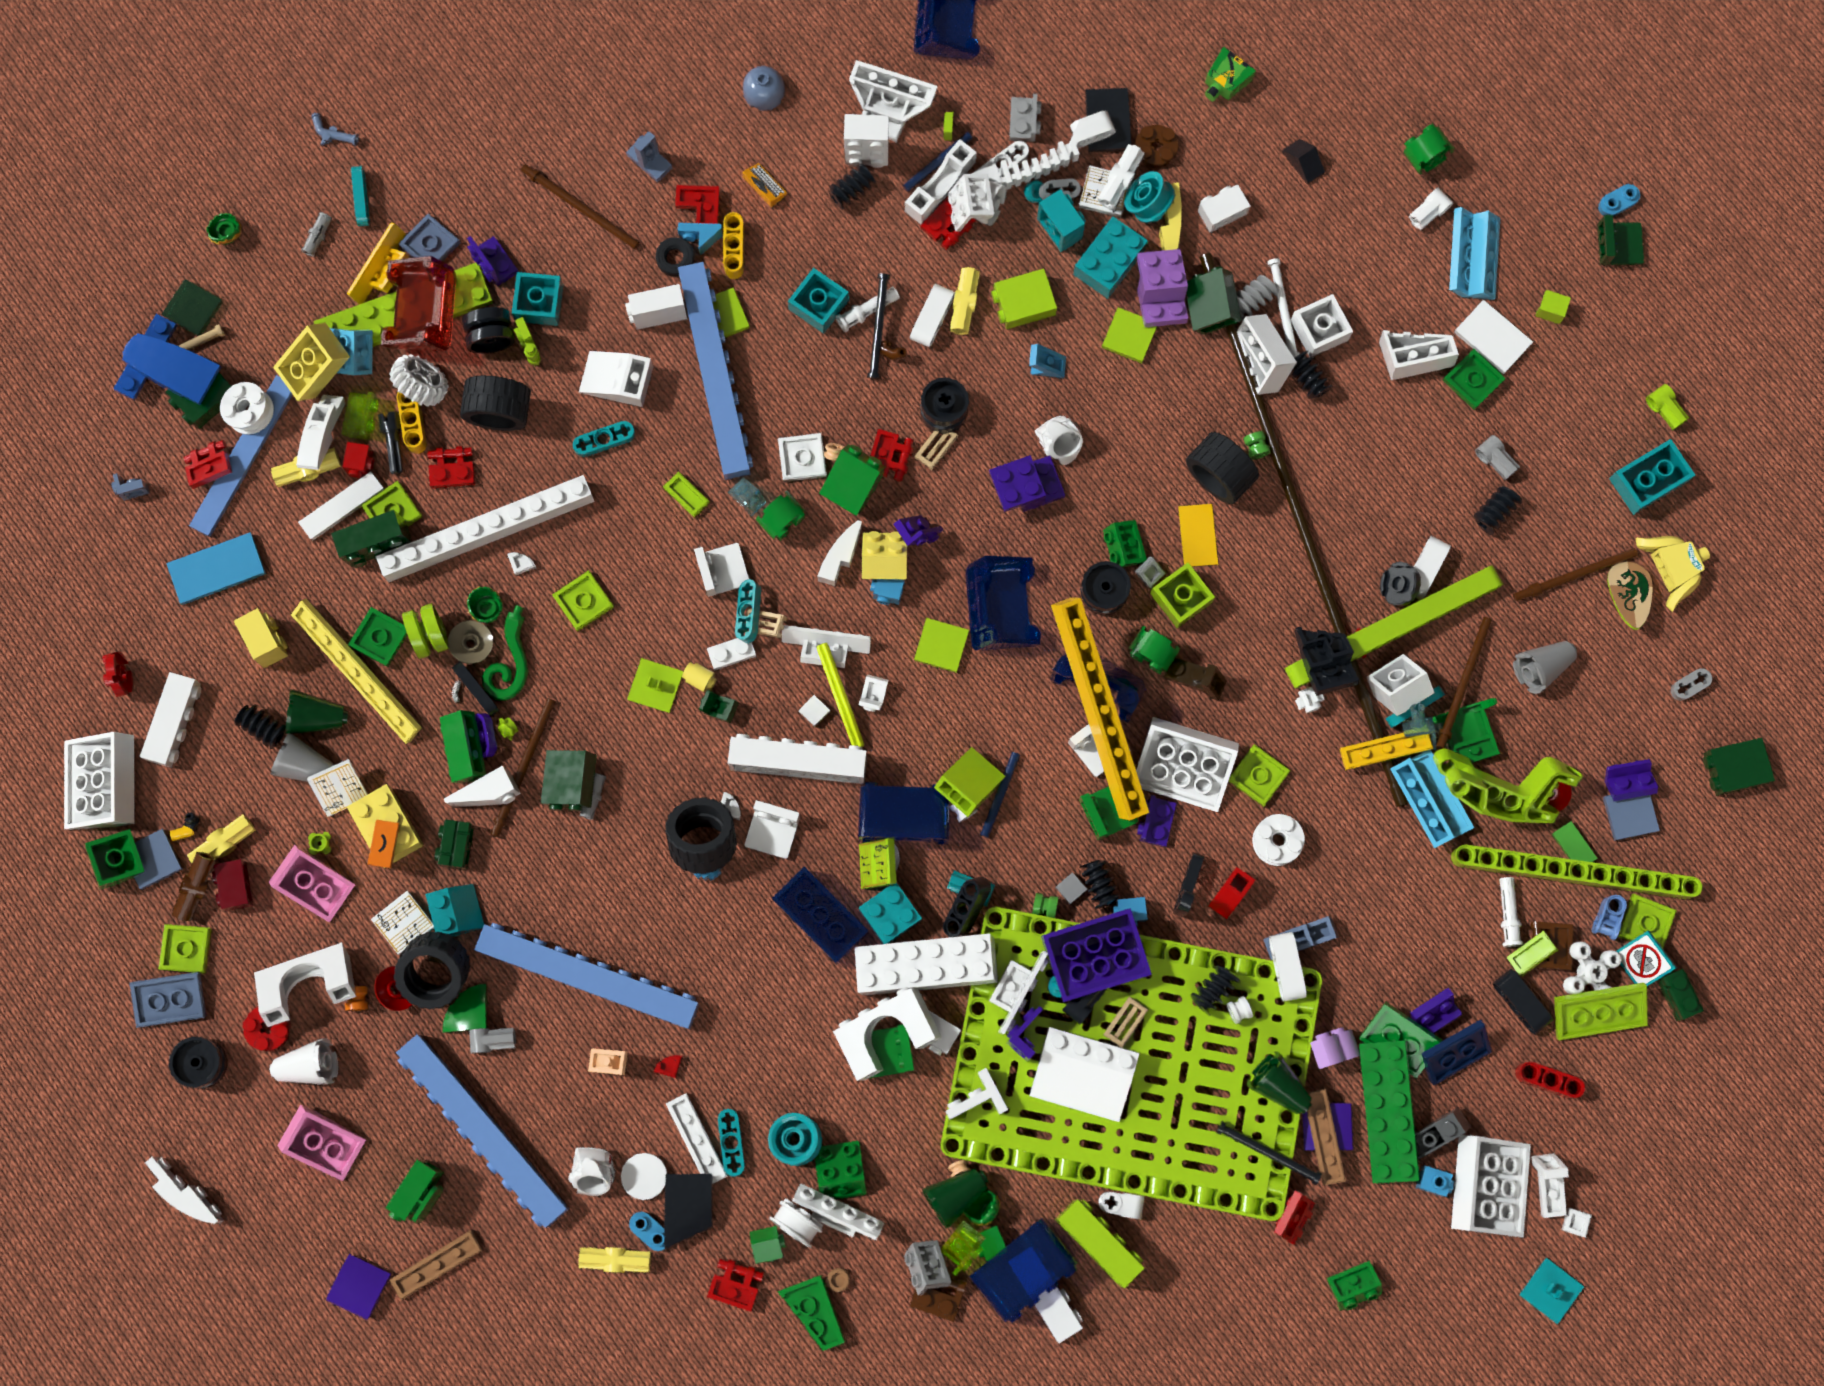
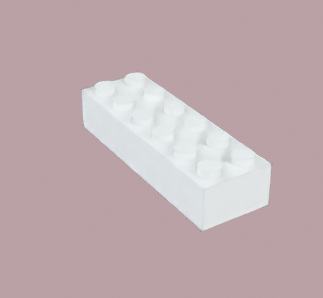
M737 734L736 737H731L728 766L731 771L864 784L867 752L862 750L860 746L851 745L849 749L840 748L839 744L827 743L826 746H817V742L804 741V744H798L793 739H781V742L772 741L771 737L759 736V739H750V736L746 734Z
M991 934L855 947L858 993L863 996L897 993V991L905 987L928 990L998 983L995 940Z

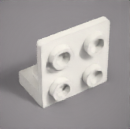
M963 174L948 194V201L952 206L951 221L955 226V231H961L971 218H992L994 216L988 174Z
M738 543L704 552L703 547L694 549L708 597L737 589L743 581L749 579Z
M1088 724L1069 739L1068 744L1093 776L1098 777L1104 772Z
M756 800L753 808L754 815L744 844L745 847L787 859L800 820V813Z

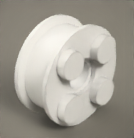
M250 382L233 385L226 391L220 403V413L223 420L237 432L246 435L255 434L263 430L270 423L274 412L270 396L256 384Z
M1283 814L1271 815L1262 820L1256 827L1252 839L1253 848L1257 856L1265 863L1273 866H1282L1292 862L1301 853L1305 841L1304 832L1300 824L1292 817ZM1273 835H1281L1284 839V844L1282 846L1275 845L1272 840Z
M785 1198L783 1202L780 1201L781 1207L776 1215L769 1217V1220L785 1233L811 1248L810 1242L817 1232L822 1233L823 1230L821 1228L824 1225L811 1218L812 1216L802 1208H796L795 1204Z

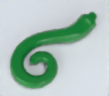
M517 605L513 613L508 612L504 627L506 642L516 664L515 679L506 689H498L493 685L492 677L497 672L502 673V680L505 683L511 680L512 671L503 663L490 665L482 677L484 691L489 697L497 701H506L514 698L523 689L528 676L526 654L520 640V632L525 619L521 616L524 608Z

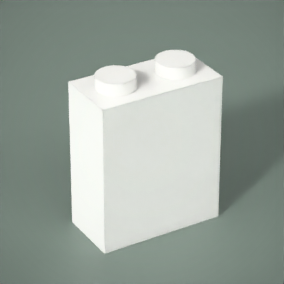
M680 284L628 295L629 303H625L630 324L635 323L637 330L687 319Z

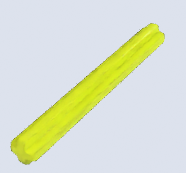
M828 643L820 644L817 646V651L851 745L863 747L864 742Z

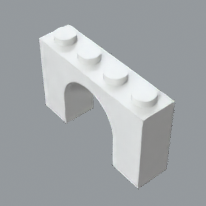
M342 943L254 973L259 1014L267 1027L290 1020L288 995L297 983L306 978L323 977L325 979L326 991L334 1004L356 997L350 956Z
M905 987L897 991L898 996L892 999L888 997L877 1003L878 1007L872 1010L868 1008L858 1013V1018L853 1021L848 1019L839 1024L840 1028L833 1031L857 1081H865L884 1070L872 1045L873 1029L883 1018L893 1016L900 1020L916 1049H923L942 1038L918 989Z

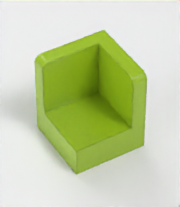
M1546 290L1535 316L1560 324L1565 318L1571 297Z

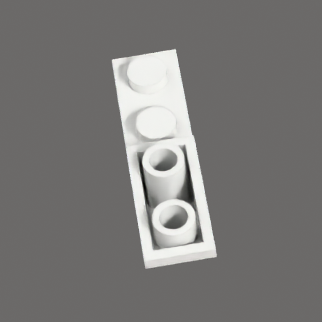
M323 395L319 404L313 403L300 441L296 463L297 468L319 469L333 440L331 432L345 405L344 397Z
M151 1157L145 1162L159 1179L152 1187L170 1205L188 1216L204 1222L221 1224L224 1221L220 1216L222 1214L221 1210L215 1204H210L207 1201L206 1192L200 1186L196 1187L195 1185H189L184 1188L185 1182L178 1175L174 1176L169 1170L171 1168L170 1164L163 1157Z

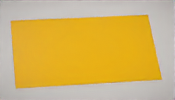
M1212 504L1178 506L1184 565L1186 563H1189L1191 566L1218 565Z

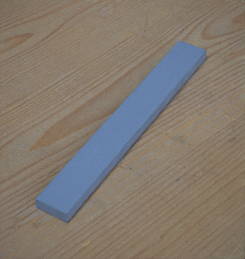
M277 375L266 392L272 399L274 406L270 423L258 433L241 435L229 456L232 473L215 480L189 525L208 537H211L293 395L281 377Z

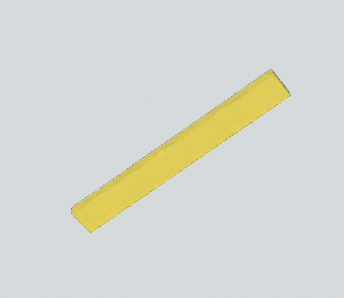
M307 599L301 600L291 616L405 744L411 742L422 727Z

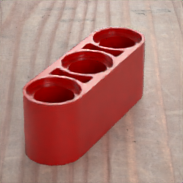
M1535 1062L1521 1063L1515 1069V1076L1518 1081L1564 1098H1577L1582 1096L1585 1091L1584 1082L1578 1077ZM1526 1066L1532 1070V1077L1530 1079L1526 1078L1523 1074ZM1548 1074L1554 1077L1553 1086L1547 1085L1545 1077ZM1569 1082H1573L1576 1085V1092L1574 1094L1568 1091L1567 1086Z

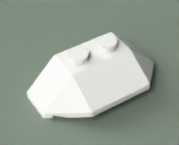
M856 60L849 78L862 110L877 115L889 116V119L902 123L930 108L937 90L936 85Z

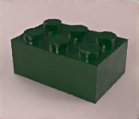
M395 510L331 533L339 558L355 568L366 565L369 560H377L375 556L413 542L406 520Z

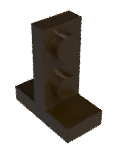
M1178 658L1174 659L1164 676L1166 680L1206 692L1211 699L1219 701L1227 682L1217 666L1208 664L1206 668Z

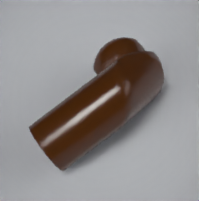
M882 341L880 354L891 360H897L905 357L907 350L904 347L891 349L890 342Z

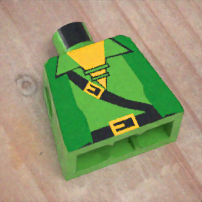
M1223 47L1207 74L1205 83L1209 88L1205 92V96L1211 101H1215L1219 95L1226 100H1230L1254 79L1256 70L1226 47Z

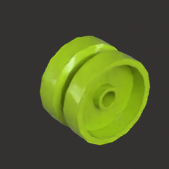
M433 603L421 607L422 621L415 610L402 613L407 635L418 659L430 656V642L438 653L449 649L444 624Z

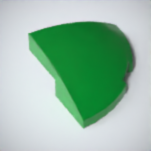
M487 984L473 986L460 994V997L449 1006L445 1014L442 1033L487 1028Z

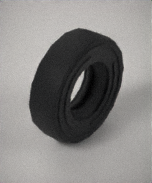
M668 238L661 242L656 250L657 266L668 276L677 277L679 276L678 267L694 263L693 248L682 238ZM671 250H679L683 254V259L678 264H671L667 261V254Z

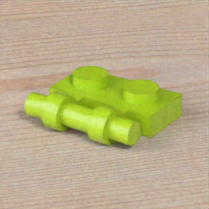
M523 317L515 320L517 328L514 331L521 347H525L524 354L529 364L538 366L541 361L540 355Z

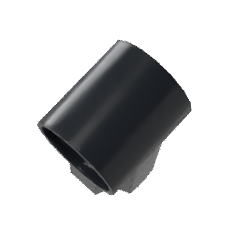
M1107 989L1072 999L1062 1011L1080 1025Z

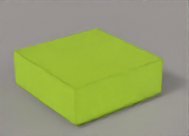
M946 112L944 115L943 139L944 141H952L953 112Z

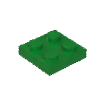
M1473 349L1442 381L1475 410L1506 378Z
M370 607L348 645L380 664L389 667L407 637V632L402 623Z

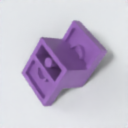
M1181 250L1138 253L1137 263L1140 280L1137 292L1144 328L1187 323L1188 315L1184 300L1188 284Z

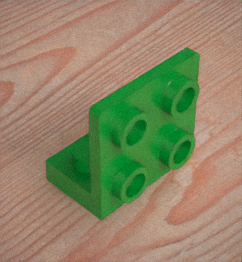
M1109 786L1093 794L1087 793L1080 796L1079 802L1098 841L1138 823L1137 818L1130 821L1119 818Z
M904 1025L872 1032V1045L884 1070L870 1078L914 1071L909 1036Z
M859 1141L821 1146L818 1155L815 1157L819 1192L833 1199L867 1195Z

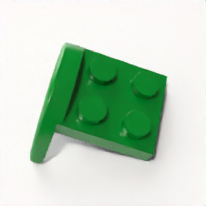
M1490 698L1459 709L1451 731L1452 737L1447 741L1449 750L1468 757L1472 763L1500 754L1485 709L1497 704L1496 698ZM1448 712L1434 716L1432 718L1433 723L1441 724L1443 728Z

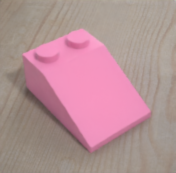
M297 845L293 846L269 881L272 888L329 923L355 886L353 882Z
M300 1105L277 1146L282 1153L343 1181L366 1139L324 1115Z

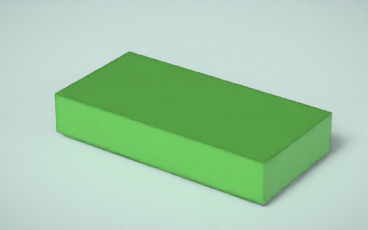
M1572 821L1552 833V836L1569 859L1593 862L1598 859ZM1574 866L1577 871L1581 870L1579 867Z

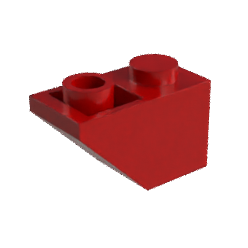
M1236 867L1208 907L1227 919L1243 899L1255 879Z

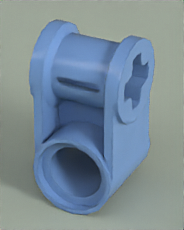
M1612 895L1602 900L1592 926V933L1596 934L1599 932L1610 936L1611 940L1617 938L1627 907L1626 900L1622 896ZM1611 900H1615L1618 904L1616 912L1612 911L1609 907Z

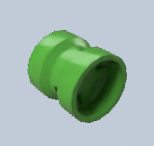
M1264 431L1254 432L1243 438L1245 445L1249 448L1248 454L1251 460L1265 457L1271 453L1269 445L1265 442L1266 436Z
M1036 893L1032 914L1055 918L1058 897L1050 896L1047 898L1041 893Z

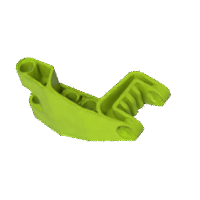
M1439 749L1433 756V761L1439 772L1445 776V783L1452 795L1480 814L1509 822L1554 823L1560 813L1556 808L1548 804V797L1553 796V790L1559 786L1558 782L1577 786L1583 778V775L1571 766L1555 758L1545 757L1541 759L1522 783L1517 786L1476 769L1468 757L1449 749Z

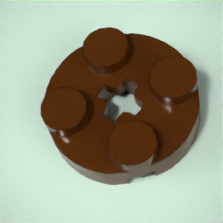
M1150 125L1141 129L1136 138L1135 146L1144 152L1142 159L1144 165L1151 168H1162L1175 158L1178 150V140L1174 130L1163 125ZM1158 142L1162 147L1155 151L1154 147L1150 145Z

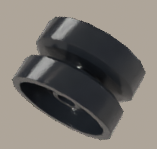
M486 307L476 309L465 314L462 318L463 329L465 333H468L465 337L468 351L472 353L486 354L508 349L515 343L513 331L509 328L512 324L510 313L505 308Z
M947 377L937 378L929 382L923 389L920 401V416L923 423L933 432L938 431L940 434L960 429L965 423L969 406L968 392L965 387L957 380Z
M1104 561L1092 565L1084 574L1080 588L1083 604L1094 614L1105 616L1121 610L1129 596L1131 588L1130 577L1125 569L1117 563Z
M189 1037L181 1040L173 1048L169 1056L171 1076L177 1083L189 1088L206 1089L212 1087L223 1078L227 1070L228 1059L225 1050L219 1043L208 1038Z

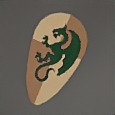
M1620 562L1614 565L1608 572L1607 583L1609 591L1621 618L1630 628L1638 630L1643 626L1650 612L1653 593L1652 579L1649 572L1639 564Z

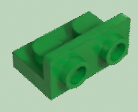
M1136 520L1115 522L1103 530L1111 562L1117 563L1123 568L1140 565L1147 560Z
M1370 1260L1327 1278L1328 1285L1337 1301L1339 1311L1344 1309L1352 1310L1359 1303L1366 1300L1368 1302L1376 1300L1382 1294V1284Z

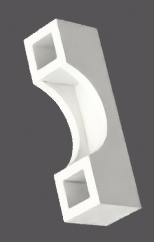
M959 139L946 154L943 163L935 175L925 185L918 187L905 201V212L922 224L949 194L963 174H966L976 163V151Z

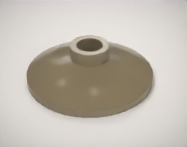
M463 621L457 624L449 634V651L455 659L462 663H479L486 659L492 650V634L480 622ZM471 641L475 645L474 647L469 648L466 646V643Z

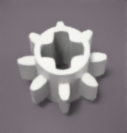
M1313 687L1298 692L1299 698L1295 701L1299 710L1305 709L1306 713H1311L1322 708L1320 702L1325 700L1323 694L1316 696Z

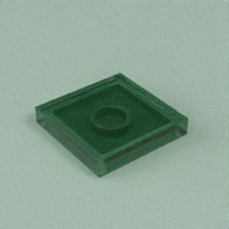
M184 279L161 315L192 334L200 336L223 301Z

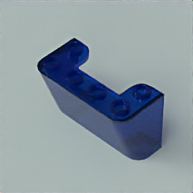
M1041 1217L997 1255L975 1270L969 1277L1004 1323L1008 1320L1010 1323H1013L1022 1315L1020 1311L1024 1307L1028 1306L1031 1308L1041 1300L1038 1297L1045 1290L1047 1293L1054 1290L1059 1285L1057 1281L1062 1276L1067 1279L1076 1272L1075 1266L1078 1262Z

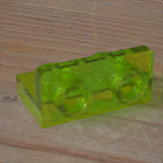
M349 392L342 428L343 436L369 440L370 433H373L375 429L374 412H377L379 408V400L373 392H368V395Z

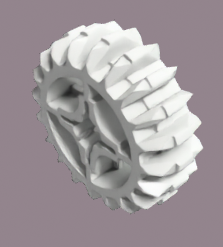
M409 354L399 357L394 362L389 373L393 386L398 388V393H402L405 395V398H409L412 402L415 401L419 405L435 406L443 400L449 387L447 384L448 380L445 378V374L440 372V368H436L433 363L428 362L427 359H421L418 355L415 357Z

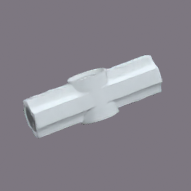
M1128 145L1118 164L1116 163L1113 166L1107 179L1108 182L1098 198V202L1102 206L1114 209L1124 190L1129 188L1135 176V171L1144 156V152L1139 147Z

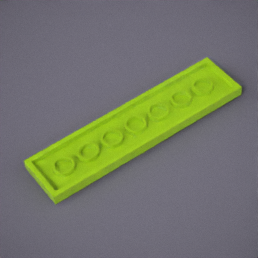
M473 263L315 320L314 324L326 323L329 328L343 330H373L374 347L493 304L480 266L477 263Z

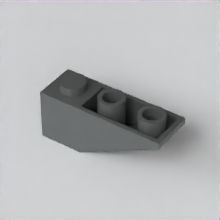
M1459 1107L1416 1132L1418 1160L1468 1131L1471 1125Z

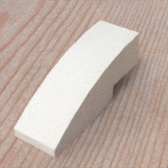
M857 520L831 547L818 573L819 582L835 586L841 566L850 568L862 530V521Z

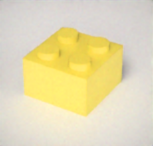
M871 531L863 533L862 579H907V545L899 532L879 533Z
M257 608L234 620L253 660L263 668L288 656L285 650L288 648V645L284 638L280 637L277 631H275L278 629V626L267 612L263 613Z

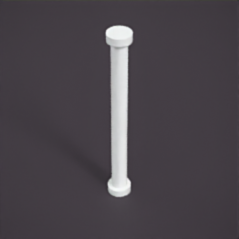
M1279 258L1271 259L1267 263L1268 267H1271L1274 285L1279 292L1277 300L1286 344L1295 358L1300 353L1296 349L1279 265H1281V261Z

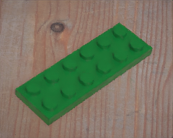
M1404 1040L1359 1044L1372 1182L1420 1181L1407 1042Z

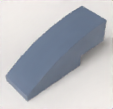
M1331 916L1279 933L1293 932L1298 952L1339 938ZM1269 937L1263 940L1272 961Z

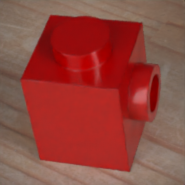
M347 442L342 468L351 477L361 478V475L365 476L374 467L373 450L369 445Z

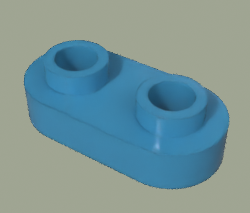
M1626 184L1612 191L1599 202V212L1603 216L1613 215V217L1638 202L1640 191L1632 184ZM1626 192L1632 193V197H1629ZM1608 202H1612L1614 207L1610 206Z
M646 1212L635 1213L629 1221L631 1231L652 1250H664V1227ZM639 1219H643L645 1221V1226L643 1228H639L637 1226V1221ZM656 1235H661L662 1237L660 1244L654 1241Z

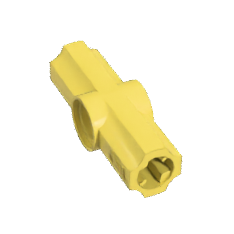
M971 267L962 268L958 290L955 291L954 312L950 331L957 335H968L972 313L975 311L980 271Z
M332 448L328 449L318 470L297 468V457H295L292 462L271 468V473L276 486L281 487L299 480L306 482L316 479L321 473L341 467V462L336 449Z
M242 814L225 828H219L212 832L206 838V842L187 856L191 863L196 852L208 853L215 857V860L230 854L237 847L236 844L256 830L250 820Z
M605 1247V1249L580 1248L579 1268L604 1269L606 1272H649L651 1252L626 1250V1248Z

